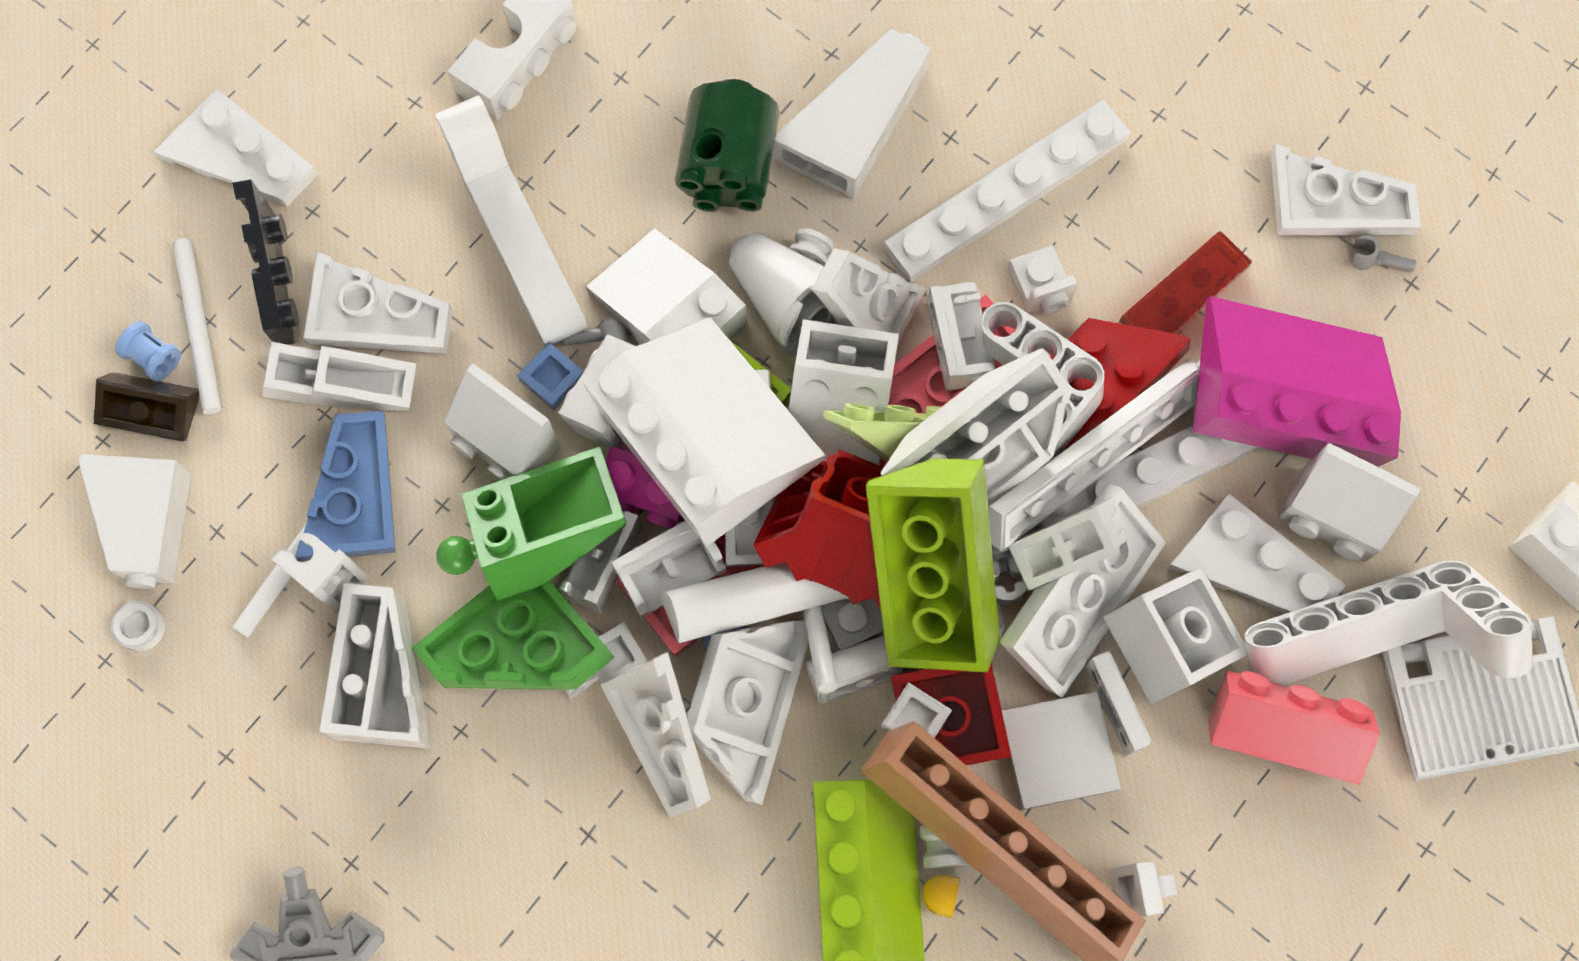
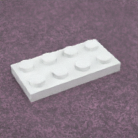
M1109 483L1106 484L1093 505L1112 498L1117 509L1115 516L1111 517L1112 523L1117 532L1124 530L1127 537L1126 542L1118 547L1120 552L1036 587L999 641L1047 693L1060 699L1064 697L1108 631L1109 627L1103 617L1125 605L1166 543L1123 488Z

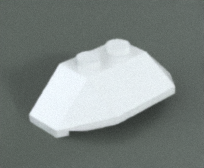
M1041 348L982 375L905 435L880 474L884 476L930 459L984 460L989 508L991 504L1053 458L1063 423L1065 406L1069 403L1072 389L1046 350Z

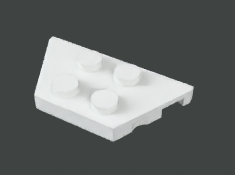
M804 619L712 634L687 719L694 743L743 799L750 803L763 804L808 645V635Z

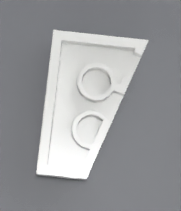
M218 89L153 151L162 161L173 165L174 163L181 164L193 169L195 173L208 178L213 176L229 183L251 179L265 199L286 207L318 176L312 165Z
M1275 144L1270 153L1277 235H1415L1421 228L1415 184L1363 169L1357 173L1331 165L1332 160L1315 156L1313 160L1290 153L1291 148Z
M317 252L304 339L308 345L447 354L452 318V308L449 303L401 284H391L372 276L368 271L355 266L354 268L334 261L330 256Z
M1230 494L1226 496L1167 568L1184 575L1202 567L1213 587L1223 591L1228 589L1255 600L1256 604L1282 614L1337 597L1346 586Z
M668 652L601 684L669 818L697 809L711 800Z

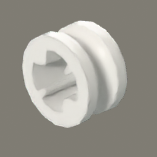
M801 228L795 234V239L798 243L792 244L789 249L825 266L828 260L826 255L831 254L835 244L829 237L818 231Z

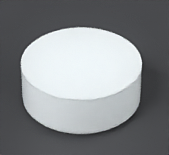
M132 601L124 604L116 611L111 622V632L118 644L129 650L141 652L153 648L160 642L164 635L166 624L163 614L156 607L144 601Z

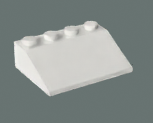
M711 317L624 351L582 381L596 407L705 547L716 541L826 459L821 449Z

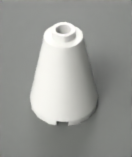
M760 233L744 235L733 244L730 250L729 266L782 349L792 356H797L803 319L841 325L812 290L817 281L818 274L824 266Z

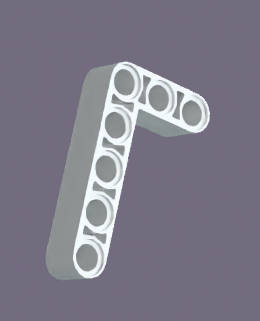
M477 95L435 114L458 171L543 344L546 346L550 342L553 345L588 329L581 309L507 163L494 124L480 96Z
M1009 302L992 304L985 310L981 319L983 345L991 357L1005 365L1042 348L1054 356L1052 361L1068 384L1078 378H1086L1094 383L1093 387L1085 391H1079L1071 387L1072 393L1069 403L1065 406L1063 417L1065 422L1060 430L1052 458L1054 459L1063 452L1100 405L1104 392V369L1096 358L1018 306ZM1001 326H1009L1015 330L1014 333L1007 337H998L992 333Z
M1459 561L1439 562L1257 623L1251 626L1245 633L1249 671L1258 673L1266 677L1270 682L1283 686L1443 631L1456 641L1486 671L1494 676L1502 678L1520 677L1529 673L1533 668L1531 619L1471 566Z

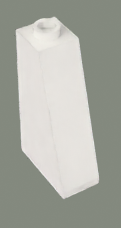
M890 29L778 132L774 139V159L854 199L928 71L931 47L926 46L922 40L912 34H901Z

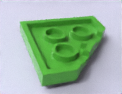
M551 581L497 601L489 585L412 647L435 679L444 688L576 690L615 658Z

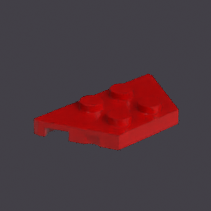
M1088 318L1067 340L1096 358L1102 364L1104 369L1103 399L1064 450L1161 380L1190 350L1191 339L1185 335ZM1078 378L1069 385L1076 390L1085 391L1093 387L1094 383L1086 378Z

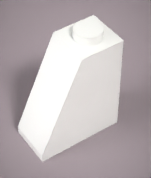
M80 454L79 466L108 570L125 579L124 585L132 588L152 590L155 589L156 582L174 584L192 473L176 460Z

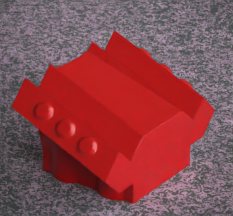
M839 449L837 454L828 456L826 461H822L780 492L753 543L764 566L768 568L786 562L796 581L806 579L836 590L842 595L847 596L852 605L874 599L881 611L866 484L870 480L881 477L880 473L884 467Z

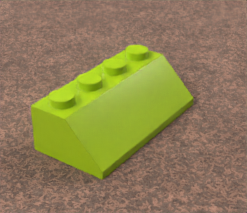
M930 459L868 481L866 491L888 667L988 672L1000 641L984 460Z
M872 780L813 782L822 961H925L915 817Z

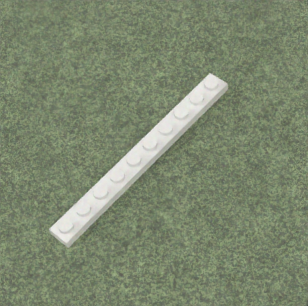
M1192 425L1121 460L1088 485L1085 490L1090 507L1106 484L1109 483L1122 487L1139 508L1260 447L1194 433ZM1036 525L1028 532H1026L1024 535L1031 533L1035 530H1038L1040 528L1038 527V525ZM1012 554L1001 559H993V561L998 560L1000 576L1008 572L1006 565L1007 557L1013 558ZM847 598L822 607L825 625L838 650L869 641L884 634L882 613L874 599L852 605L850 599Z

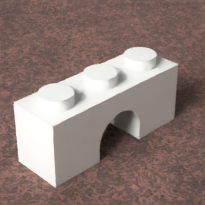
M506 0L502 6L508 26L520 34L519 38L515 43L505 48H492L474 38L447 71L455 93L465 100L479 95L489 115L496 120H499L507 109H513L520 101L523 89L530 80L545 71L549 64L550 56L560 43L565 44L573 36L578 23L573 0Z

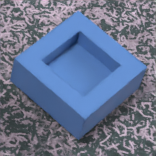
M549 342L517 377L524 386L552 410H555L564 401L567 393L575 387L584 371Z

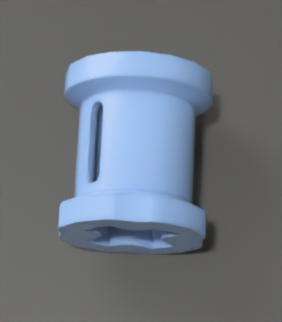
M135 322L120 335L115 345V352L122 359H131L145 370V375L152 381H161L168 377L176 368L181 359V351L173 344L166 345L151 333V327L145 322Z

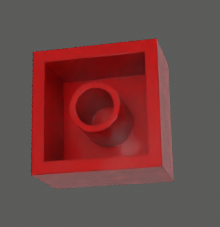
M992 662L988 672L923 669L891 676L895 701H897L909 682L952 710L935 736V739L966 766L1011 757Z

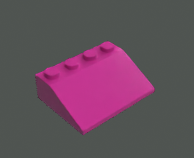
M1213 296L1206 299L1193 425L1194 433L1313 459L1328 443L1377 467L1398 458L1401 409L1383 337Z

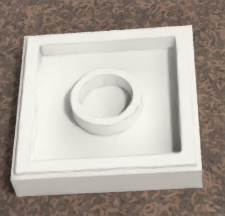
M1097 691L1002 710L1011 753L1009 758L1021 810L1115 792L1121 789Z

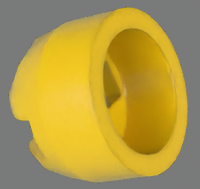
M936 875L925 883L922 898L930 912L953 919L960 878L950 875Z

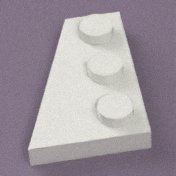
M833 249L825 266L820 270L812 290L841 325L899 334V344L926 288L907 282L905 278L897 274L886 272L880 269V266L851 252Z

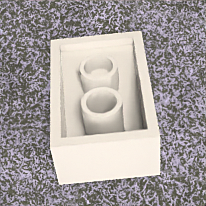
M655 228L586 286L587 290L616 320L623 324L640 345L709 317L712 318L729 340L748 325L746 304L713 271Z

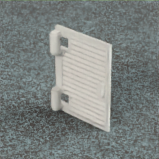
M1554 616L1531 621L1532 641L1539 639L1543 654L1533 655V668L1529 673L1520 677L1502 678L1492 675L1450 636L1406 644L1382 652L1414 781L1579 749V710ZM1426 661L1429 675L1409 679L1406 664ZM1507 746H1509L1510 749H1511V752H1510L1509 755H1508L1509 749H1508Z

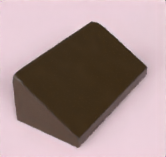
M109 373L96 379L93 424L184 442L187 440L197 408L199 390L162 381L154 382L151 379L121 373Z

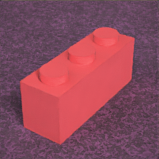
M1226 670L1208 719L1212 745L1360 785L1380 736L1374 712L1365 704L1349 698H1343L1338 701L1320 696L1313 689L1302 685L1287 687L1272 683L1266 677L1250 671H1244L1239 674Z

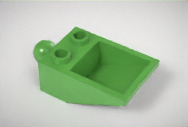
M599 446L463 493L462 498L473 539L468 540L461 536L446 538L437 548L436 560L444 572L451 575H460L470 570L475 559L478 558L481 569L497 601L546 584L626 524L601 447Z

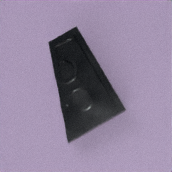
M251 179L232 182L235 199L242 202L249 214L250 224L241 225L244 242L248 244L253 261L259 263L260 267L252 269L251 276L263 332L272 342L287 345L294 344L292 327L299 325V318L294 300L288 298L287 284L293 283V273L288 257L283 256L281 242L287 241L284 219L281 214L275 215Z

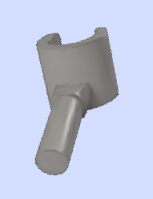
M1361 235L1355 240V248L1367 250L1371 254H1353L1352 264L1359 270L1370 269L1375 263L1408 271H1414L1416 267V260L1380 250V243L1374 236Z
M608 319L601 323L599 328L582 331L563 340L564 345L599 342L604 340L608 334L631 344L627 329L616 319Z

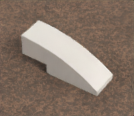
M271 342L262 397L331 407L408 411L416 364L322 345L320 351Z

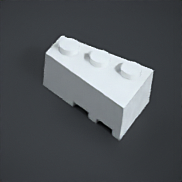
M343 584L319 733L333 740L432 749L415 651L412 649L414 644L406 600L394 588Z

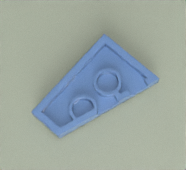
M384 411L335 414L320 467V477L314 498L311 499L308 509V519L304 533L316 536L335 553L340 549L348 557L396 553ZM301 540L299 541L295 557L298 562L309 561L313 556V548Z

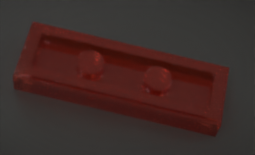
M1219 230L1125 312L1119 322L1125 325L1175 334L1206 306V299L1208 297H1217L1251 266L1252 261Z

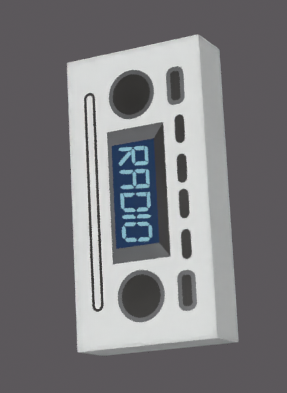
M1105 652L1093 657L1084 667L1095 691L1098 693V697L1125 756L1144 749L1151 744L1152 740L1112 654Z

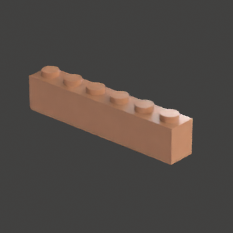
M915 721L886 732L860 770L863 774L1081 960L1124 961L1146 922L1142 916Z

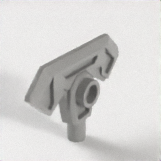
M292 867L283 872L286 892L283 893L280 900L278 933L254 922L235 944L229 955L233 961H368L384 942L385 936L380 928L352 911L331 928L316 890L307 888L304 868Z

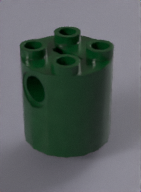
M725 79L704 83L694 88L689 96L675 174V184L686 195L693 198L692 205L699 210L715 212L719 210L720 206L754 212L762 208L763 198L767 192L780 111L777 102L773 98L754 88L746 81Z

